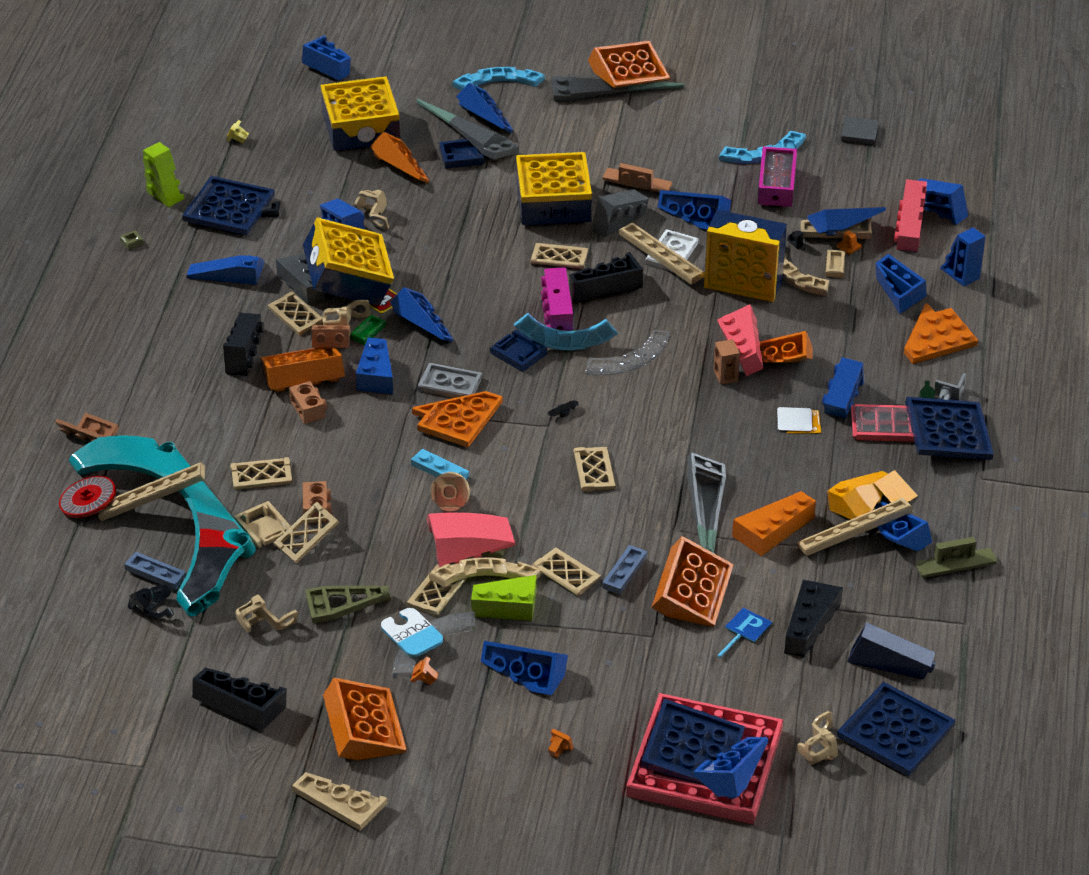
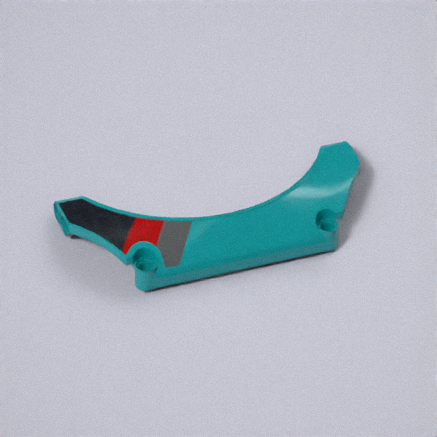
M119 435L98 437L73 453L69 458V463L79 475H86L89 472L116 469L141 472L160 479L191 466L177 450L173 442H165L158 446L153 438ZM204 481L178 491L189 504L194 518L196 533L192 562L177 593L178 604L190 617L198 615L219 599V591L239 556L249 558L256 551V547L249 534L241 528Z

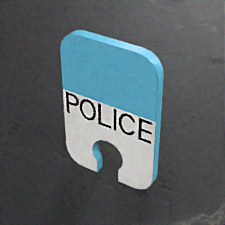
M407 608L399 612V615L408 621L405 625L395 624L392 617L381 622L382 631L409 657H418L443 643L442 634L413 608Z

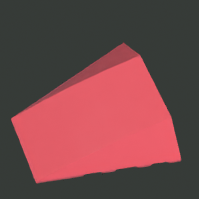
M477 513L428 514L426 517L429 531L433 533L435 540L436 557L439 567L453 562L458 564L460 560L472 556L473 558L481 557V553L487 551L494 553L515 546L510 524L506 517Z

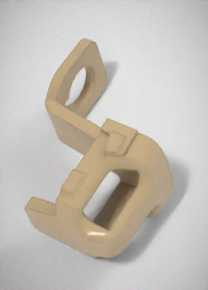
M368 190L360 191L354 203L355 208L359 210L362 207L367 211H371L369 216L372 225L383 230L389 229L387 218L380 216L387 205L384 192L381 190L373 192ZM367 197L375 200L374 206L366 203ZM375 220H381L384 223V225L379 224Z
M355 300L348 304L347 307L327 308L323 312V325H349L352 316L354 318L369 317V301ZM357 305H363L366 310L363 313L353 311V308ZM337 313L339 315L338 320L328 321L327 314Z
M259 595L251 598L250 602L236 610V618L247 633L251 632L253 624L264 619L276 630H284L297 622L298 612L293 610L278 620L265 607L264 600ZM252 613V617H251V618H249V619H246V618H245L246 615ZM292 617L289 622L284 623L288 618Z
M829 711L819 715L813 721L814 737L809 738L805 744H797L799 754L811 765L823 759L833 760L838 756L836 738L828 731L833 727L832 714ZM823 719H827L826 725L823 728H819L820 722ZM820 742L825 749L814 753L811 747Z

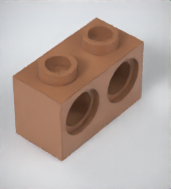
M313 325L312 348H349L350 325Z
M733 339L715 342L714 372L720 385L738 382L740 353Z
M311 381L289 387L290 402L304 424L325 418L326 401L321 399L318 388H314Z
M326 481L303 482V515L316 502L331 514V502L327 503V501H331V489H327ZM316 511L309 518L319 517V512Z

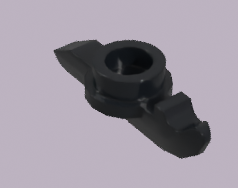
M576 400L558 405L556 408L548 411L547 414L550 416L559 415L566 417L569 415L570 409L574 410L579 403Z

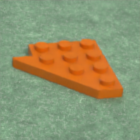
M926 303L904 347V354L912 364L975 347L978 345V339L952 308L935 312Z
M487 391L413 407L412 415L422 418L417 425V431L469 447L503 403V396Z

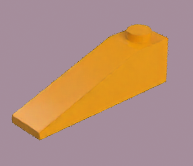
M879 471L839 482L827 491L830 511L846 518L854 519L875 510V505L882 501L883 493L874 482L888 473Z

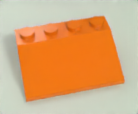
M650 41L595 47L588 59L594 73L612 87L670 79Z
M311 348L260 357L268 386L276 392L285 390V387L296 386L311 381L312 385H318L325 380L336 382L340 378L345 377L342 355L336 348Z
M681 536L670 549L651 608L669 618L714 627L734 564Z
M333 678L323 697L338 757L363 760L405 753L407 749L390 688Z

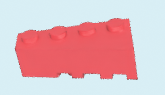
M906 179L904 198L900 200L894 242H897V250L918 252L927 182Z
M749 304L718 319V324L725 339L734 340L740 353L739 364L746 377L763 369L757 319L751 305Z

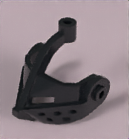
M160 584L150 589L143 588L129 595L128 608L152 618H162L164 616L170 618L174 615L170 607L160 613L151 610L170 596L171 589L167 584Z

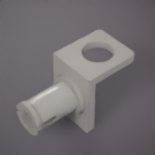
M963 373L958 386L936 380L934 390L935 394L939 395L938 399L950 400L952 398L959 400L966 384V373Z

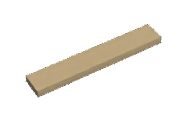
M633 222L619 229V235L691 285L705 277V272Z
M201 462L114 497L107 507L98 512V518L104 521L205 480V466Z
M901 498L798 541V548L806 556L909 514L913 512L912 506Z

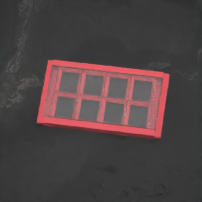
M851 405L853 439L915 442L906 406Z

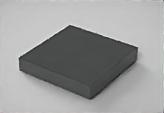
M845 117L841 141L875 145L879 120Z

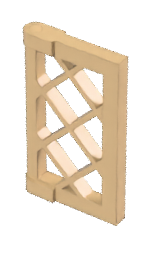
M536 243L530 262L531 264L584 269L588 248ZM553 253L555 256L549 258L546 255ZM571 255L573 258L567 260L564 257Z
M290 292L284 297L268 304V309L299 336L311 330L313 325L323 324V317L294 292ZM284 306L283 310H279L277 307ZM296 307V311H286V308ZM302 307V308H304L307 312H305V311H299V308ZM286 315H294V319H290ZM297 316H307L306 320H296ZM310 316L315 318L314 320H309Z
M607 447L574 448L573 452L582 492L615 489ZM602 454L603 459H601V458H599V457H597V456H595V455ZM585 455L588 456L584 460H582L580 457ZM590 459H593L598 463L595 466H593L587 462ZM601 465H604L606 472H604V471H602V470H600V469H598V468H599ZM582 466H585L590 470L587 473H584ZM593 472H596L601 476L598 479H595L590 475ZM604 478H607V479H608V482H605V483H603V482H601V481H602ZM585 479H588L593 483H586Z
M289 457L231 463L230 465L234 490L292 484ZM284 464V466H283L282 468H279V467L275 466V465ZM266 466V467H265L264 469H262V470H259V469L256 468V467ZM246 468L243 472L237 470ZM270 468L277 471L273 476L265 472ZM251 470L258 473L253 478L246 475ZM280 474L286 476L283 478H277ZM261 476L267 478L264 480H258ZM242 478L247 480L246 482H239Z
M316 502L274 542V545L297 564L339 524V521ZM316 511L319 512V517L309 518ZM328 520L329 523L321 529L322 521ZM318 521V529L308 530L309 522ZM303 523H305L304 531H296ZM308 534H316L309 542H307ZM304 535V543L294 544V536ZM291 536L290 544L284 545L283 542ZM303 547L298 553H293V548Z
M556 547L532 565L542 570V574L578 597L601 579V575ZM555 557H558V558H560L561 560H552V559L555 558ZM544 565H550V566H551V570H548V569H546V568L543 567V566H544ZM553 565H565V570H553ZM567 565H571L575 569H567ZM565 574L566 579H562L557 575ZM568 574H580V579H568ZM582 574H585L590 578L582 579ZM572 584H581V585L576 588V587L573 586Z
M436 565L432 571L439 568V565ZM428 575L407 601V606L437 617L467 578L458 580L455 584L438 588L435 582L429 580ZM430 584H434L435 589L426 590ZM449 590L445 597H441L440 592ZM437 593L439 597L428 600L426 596ZM423 596L425 601L418 602L417 600ZM439 603L436 608L433 607V606H430V605Z

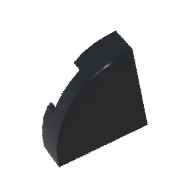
M280 201L272 202L270 206L264 207L262 217H279Z
M799 230L794 231L788 235L787 241L797 249L802 248L804 233Z

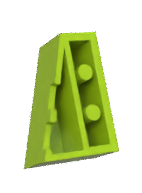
M160 142L144 149V175L148 194L155 197L168 208L184 200V194H180L178 188L180 181L175 178L173 172L176 168L170 149Z
M536 575L473 585L471 617L533 621L536 599Z

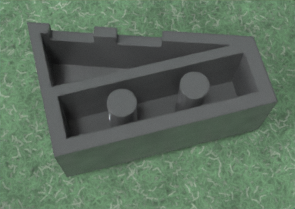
M635 189L600 196L591 228L604 237L609 236L644 215L649 198Z
M305 253L276 259L277 276L280 279H284L286 285L292 287L295 293L307 305L325 302V293L313 290Z

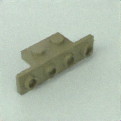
M974 537L937 543L934 558L916 561L915 566L920 576L925 578L997 564V559L991 548L975 550L977 542Z

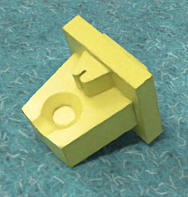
M238 120L236 124H233L227 134L226 141L229 142L232 138L241 143L245 142L249 133L239 126L241 121Z

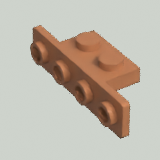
M623 163L619 165V170L607 168L602 178L611 183L623 184L660 193V190L669 191L672 187L671 181L653 178L654 170Z
M88 413L83 415L78 426L59 419L55 421L60 427L59 430L68 435L73 433L77 438L84 441L89 439L91 442L98 437L115 436L119 429L117 424Z

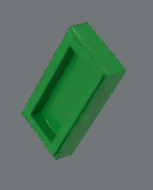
M370 315L350 333V339L365 346L368 338L375 337L386 326V321Z

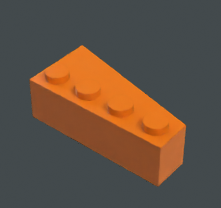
M800 491L733 519L732 537L760 556H763L815 518L816 500Z

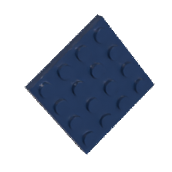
M210 176L183 213L182 220L192 224L248 235L261 216L263 208L267 207L275 196V190Z
M918 397L906 398L905 405L918 455L993 459L994 452L980 402Z
M883 682L837 731V737L901 773L910 776L955 726V719Z
M664 698L640 766L680 780L704 785L694 776V771L707 760L713 762L716 760L717 754L732 751L731 746L741 741L745 726Z

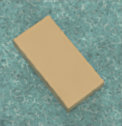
M827 250L825 277L843 278L845 251Z

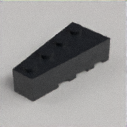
M628 252L623 258L619 259L618 256L612 258L610 263L604 264L601 262L597 264L596 268L591 269L588 267L569 274L570 295L575 302H582L591 298H601L610 294H619L620 292L643 288L642 267L631 252Z
M239 313L234 322V327L230 330L231 334L226 338L227 343L223 344L225 373L248 376L250 368H253V356L256 357L257 345H260L261 333L264 332V322L261 321V314Z
M803 579L786 633L784 653L800 657L806 656L819 633H822L828 620H831L835 610L841 606L843 587Z
M205 667L192 679V698L259 730H263L286 708L287 688H271L270 684L261 682L260 685L249 682V678H232L229 673Z

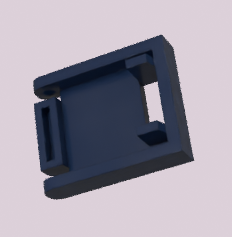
M468 139L439 142V150L445 169L482 165L485 163L484 155Z
M518 330L512 331V335H506L489 349L493 356L521 372H524L547 355L546 346L529 339Z

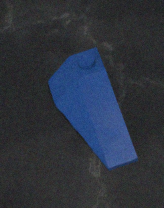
M469 82L456 96L460 101L459 105L464 110L468 109L510 133L514 131L508 121L502 116L501 110L496 107V102L484 89Z
M660 190L658 207L701 229L708 230L716 210L730 212L732 200L720 195Z
M886 207L825 209L807 217L819 234L826 233V236H834L838 231L886 211Z
M240 255L190 265L186 277L190 279L257 285L265 262L260 257Z
M403 287L390 301V304L394 307V313L399 317L406 318L442 340L451 343L454 341L447 328L439 323L441 321L440 317L433 313L435 309L422 293Z
M881 501L874 508H880L887 505V503ZM906 514L877 527L885 538L915 551L922 550L933 542L928 522L911 514Z
M484 641L481 662L520 683L531 692L548 695L554 693L565 676L568 659L566 654Z
M747 737L731 746L732 751L717 754V759L713 762L710 760L703 762L694 771V776L719 797H726L728 799L739 797L748 786L766 748L768 737Z

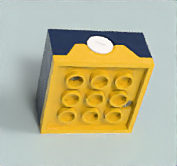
M387 76L320 85L322 114L333 151L371 146L383 132L400 139L399 112Z
M585 152L516 155V185L521 225L591 222L592 192Z
M716 210L707 230L704 288L774 302L783 281L787 224Z
M316 218L303 243L313 290L333 294L337 297L349 298L353 301L368 300L369 305L380 306L394 280L382 234Z

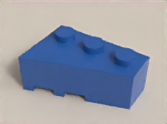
M326 36L319 37L303 45V64L323 74H327L335 80H341L350 75L351 57L343 50L336 49L333 42L329 43Z
M923 178L918 180L927 182L925 210L929 212L932 210L938 213L939 217H946L952 220V223L955 225L968 216L963 185Z
M338 198L320 204L322 219L365 230L363 223L364 215L355 207Z
M974 227L958 234L950 248V254L946 256V261L941 265L940 269L962 286L980 279L986 236Z
M890 254L875 263L876 278L899 314L927 296L926 280Z
M367 339L356 371L358 391L393 394V376L386 339Z
M842 357L840 363L835 365V376L829 381L828 394H824L822 405H824V413L846 419L851 410V405L853 406L854 396L857 397L859 391H857L858 386H863L864 365L863 362Z

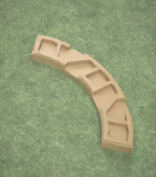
M785 254L783 280L806 292L827 296L830 280L802 274L797 267L786 259Z
M471 558L460 560L458 564H446L429 573V580L443 587L455 581L474 576H501L513 579L536 575L537 580L541 577L542 570L518 562V564L506 562V559Z

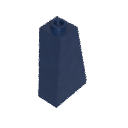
M867 622L853 644L847 661L851 664L918 679H924L927 673H932L936 664L933 661L935 652Z

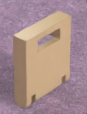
M269 501L234 516V519L241 528L249 534L257 549L261 548L262 544L266 546L275 542L291 527ZM261 514L264 515V517L249 523L250 519Z

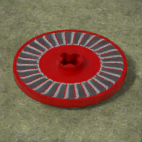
M92 476L81 479L63 492L59 499L60 510L64 515L71 518L93 515L107 507L114 499L116 494L115 484L110 478L104 476Z

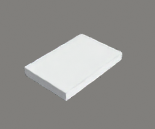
M666 229L659 241L687 260L698 245L699 238ZM650 255L646 257L645 264L671 271Z

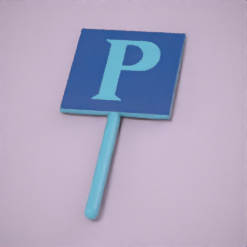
M742 608L725 626L726 629L737 635L718 654V657L721 658L741 636L755 642L773 622Z

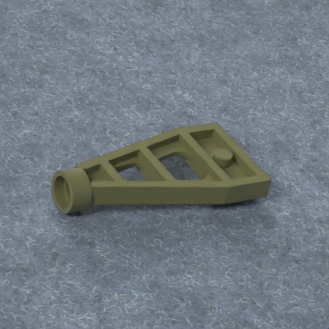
M388 585L381 587L322 586L305 589L312 624L334 620L379 602L391 601ZM366 594L367 598L358 602H352L351 595ZM331 596H344L347 602L342 606L332 608L328 598Z

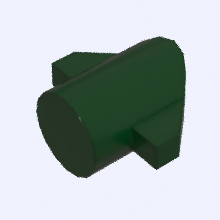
M925 381L924 387L918 393V398L933 399L935 390L930 386V381Z

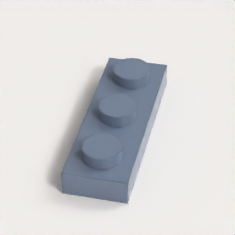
M629 545L602 582V588L620 595L647 558V551Z
M135 552L124 564L125 570L159 584H167L174 590L181 585L186 577L185 571L138 552Z

